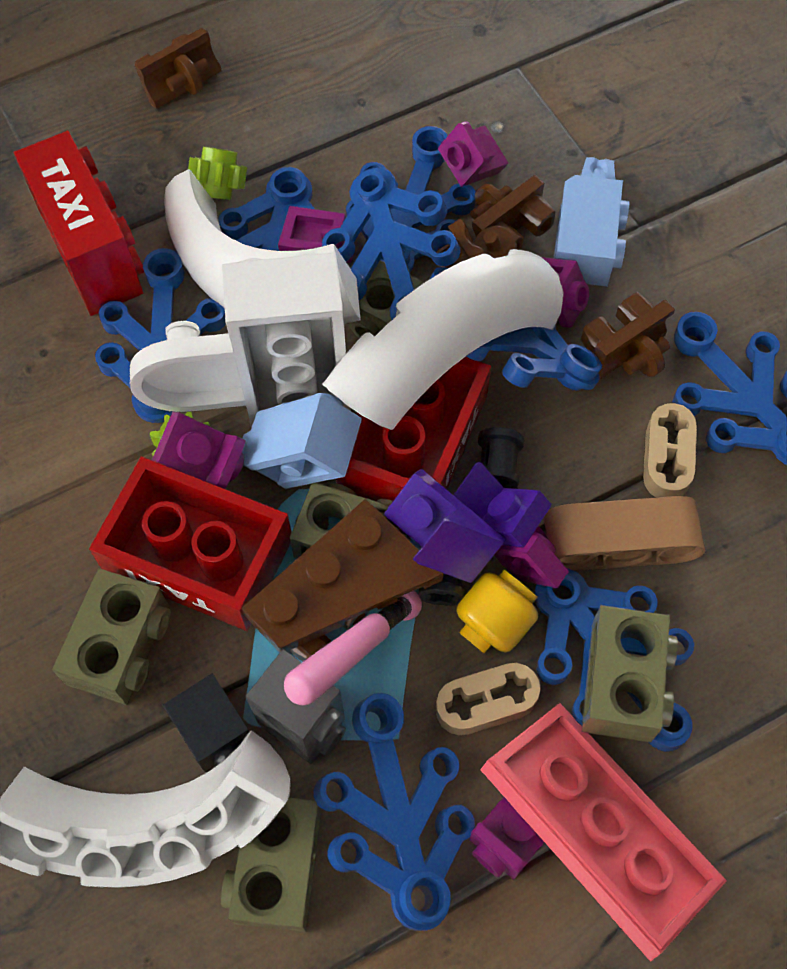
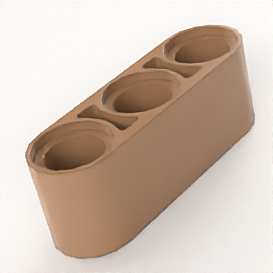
M687 496L566 504L551 508L544 516L546 537L556 548L554 554L566 568L574 571L676 564L695 560L705 554L696 501Z

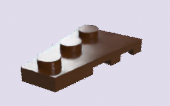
M364 499L241 609L243 615L279 653L282 649L288 652L344 626V622L374 608L380 610L397 602L398 597L420 587L426 589L443 580V573L415 562L413 558L419 552V549L367 499Z

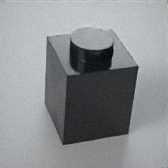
M213 673L163 704L188 748L205 773L226 760L249 734V730Z

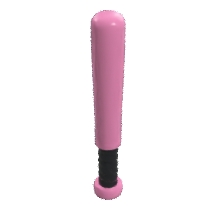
M412 591L398 597L397 602L382 608L377 613L369 614L289 672L284 680V690L287 697L295 704L302 706L309 705L318 699L371 650L385 640L392 628L402 620H412L420 613L422 602L417 592Z

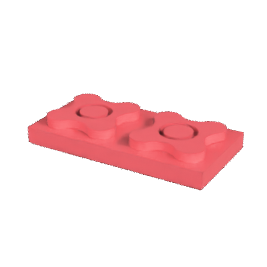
M561 703L488 759L480 769L650 961L659 956L727 882L589 733L582 732L581 724L576 721Z

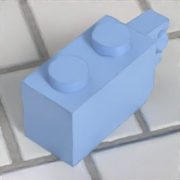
M586 157L581 175H574L565 181L562 204L559 210L554 258L577 261L587 284L608 287L612 269H621L623 264L626 240L617 239L618 229L625 230L629 212V201L621 200L623 181L615 179L614 161L608 159L598 160L591 157Z
M315 393L313 396L285 402L281 405L258 411L252 429L245 433L242 438L246 440L242 450L244 454L243 466L253 471L256 470L285 489L345 477L362 418L343 407V402L339 398L326 393Z

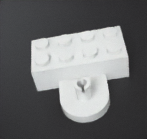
M304 252L290 257L271 259L247 258L240 262L222 263L225 320L228 333L200 336L197 324L189 321L173 322L166 327L167 340L143 348L132 358L130 363L131 392L142 403L153 408L176 412L246 406L251 428L258 411L272 408L285 402L313 396L315 393H326L335 396L323 383L346 355L343 308L336 252L320 254ZM343 402V407L351 411V407Z

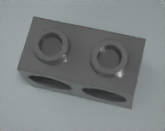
M282 649L245 697L258 725L308 763L312 764L319 753L328 756L338 745L346 731V728L341 725L345 720L341 693L339 689L332 686L309 705L302 706L292 702L285 693L284 680L287 674L302 662Z

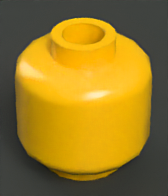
M505 570L499 576L495 573H485L457 605L458 617L466 623L459 633L484 654L491 645L500 652H510L537 621L538 611L533 603L538 597Z

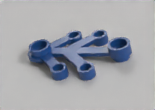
M427 126L417 130L413 135L412 156L416 163L406 191L417 195L425 192L433 170L445 162L437 149L448 136L442 129ZM370 162L361 168L360 174L371 168L386 169V167L378 162ZM457 183L449 189V192L442 194L441 196L447 207V213L452 212L456 215L471 213L475 208V189L469 184L461 187ZM457 197H465V198H467L468 200H467V201H458V200H456L455 198H457ZM352 200L346 206V217L354 205ZM429 205L424 212L433 211L437 205ZM391 209L395 222L412 228L423 225L418 216ZM371 217L361 231L366 240L369 239L374 230ZM443 220L436 226V230L428 234L432 235L442 230L451 232L448 226L456 220ZM402 247L409 272L411 273L414 268L415 259L423 256V254Z
M285 167L277 170L272 174L267 183L265 194L238 208H228L219 215L218 222L221 232L231 239L248 246L279 251L278 243L289 206L315 209L310 203L312 198L311 182L303 172L296 168ZM273 211L269 223L247 234L249 222ZM230 222L240 223L239 225L234 227L227 226V224H229Z
M371 168L359 174L353 181L350 188V198L354 205L341 228L332 229L325 234L322 240V247L331 244L336 245L341 241H345L338 251L345 261L349 260L355 252L354 242L369 218H372L374 230L350 269L357 278L358 298L360 301L366 294V283L383 256L395 295L390 307V317L393 320L397 312L396 304L415 290L402 247L431 257L432 261L438 266H449L459 258L460 246L455 236L449 231L442 230L431 235L393 220L392 208L418 216L420 222L426 226H434L441 223L447 215V207L438 192L429 190L420 195L398 188V183L390 171L383 168ZM429 205H437L433 211L424 212ZM445 244L451 245L447 251L436 253L440 246Z
M156 249L150 252L143 262V270L147 282L154 288L151 333L130 316L126 305L122 302H107L99 310V318L104 330L114 335L121 334L139 351L154 343L167 340L166 327L173 323L174 290L182 283L185 272L180 256L171 249ZM164 273H171L166 276H161ZM208 298L198 304L196 312L186 321L197 324L200 335L205 331L216 332L226 325L225 308L212 298ZM215 311L219 313L215 318L208 319L204 317L209 312ZM112 315H122L117 321H108ZM113 342L103 344L95 354L100 371L106 376H117L130 388L131 362L128 361L123 347ZM110 356H119V359L112 364L104 363ZM134 395L132 396L135 412L147 422H165L164 416L166 414L171 416L172 412H176L153 408L139 401Z
M437 267L430 279L448 268ZM555 325L552 330L545 327H527L508 332L480 346L466 356L475 361H482L490 350L519 352L511 355L502 369V373L509 382L522 388L528 387L534 377L557 378L561 384L572 390H591L599 382V371L602 368L600 360L590 350L576 344L567 345L555 329ZM520 353H531L540 359L529 358Z
M690 312L683 315L674 332L675 345L686 356H698L732 392L704 389L696 383L687 382L677 388L672 403L683 405L694 416L699 414L702 409L757 417L768 429L738 426L733 420L727 418L715 420L706 435L708 446L718 453H728L735 446L771 450L777 459L787 465V416L773 403L774 358L780 348L777 337L765 331L757 332L751 337L746 347V356L752 362L751 381L714 343L717 325L709 315L702 312ZM687 336H694L698 338L699 341L691 340ZM756 345H764L770 352H761L757 349ZM787 371L780 381V390L785 397H787ZM681 396H692L697 403L688 404L683 401ZM724 431L729 434L731 440H721L715 432Z
M567 568L569 572L560 585L570 589L572 593L571 598L566 600L559 599L555 596L553 587L536 584L534 594L538 597L535 602L539 610L548 617L545 647L537 662L536 670L540 679L550 685L561 684L568 678L572 669V660L565 649L571 623L585 640L579 696L571 710L572 716L582 726L583 715L580 712V705L585 701L592 622L595 618L590 610L598 611L600 605L635 610L630 603V599L639 597L648 604V610L644 612L654 613L658 600L655 593L645 586H634L627 593L588 587L584 578L579 573ZM672 628L669 629V635L677 636V640L684 647V654L677 655L675 666H679L685 663L693 653L694 641L685 630ZM620 639L621 645L627 653L647 656L644 645L637 639ZM549 658H556L562 662L564 671L560 674H552L546 670L544 662ZM627 692L642 711L640 700L634 694ZM674 703L672 716L679 723V731L671 733L662 727V730L652 742H648L657 750L665 752L674 751L680 748L692 733L691 717L686 709L677 703Z
M375 693L356 705L352 714V725L358 737L369 744L384 807L354 788L351 779L341 772H332L320 778L314 787V799L321 809L329 812L340 809L394 845L399 868L372 853L369 851L366 840L361 835L349 832L334 838L328 847V859L333 868L340 872L356 871L391 895V907L394 915L405 927L415 931L430 930L438 926L448 913L451 896L449 887L444 879L462 841L467 840L475 828V820L471 811L462 805H454L441 810L435 819V830L438 838L424 862L419 837L446 783L452 781L457 776L459 760L452 750L445 747H439L427 752L420 761L422 778L409 801L393 737L402 729L404 723L403 710L399 702L391 695ZM367 712H373L379 717L380 729L378 731L372 730L367 724ZM435 757L441 758L446 765L444 776L438 775L433 768ZM329 781L337 783L341 788L342 796L339 802L331 801L326 794V786ZM451 814L456 815L461 822V831L458 835L454 834L449 828L448 820ZM345 841L350 842L356 850V858L352 864L345 862L341 856L340 849ZM416 887L425 896V904L420 911L413 906L411 901L412 891Z

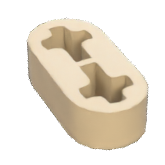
M676 403L659 406L652 413L646 430L643 478L648 492L656 498L683 496L688 491L695 475L696 419L689 409ZM665 422L674 423V429L679 431L674 444L668 443V430L663 427ZM666 460H672V473L677 477L675 483L666 482L665 474L661 473Z
M519 663L504 664L455 679L445 684L438 694L436 701L437 719L441 727L455 735H468L520 719L528 715L536 706L541 690L539 679L533 670ZM507 679H513L517 686L526 685L528 688L523 694L522 703L515 704L511 696H504L493 700L492 695L501 693L504 690ZM461 695L464 702H472L481 698L484 702L471 708L468 720H461L458 713L448 714L446 710L452 706L453 696Z

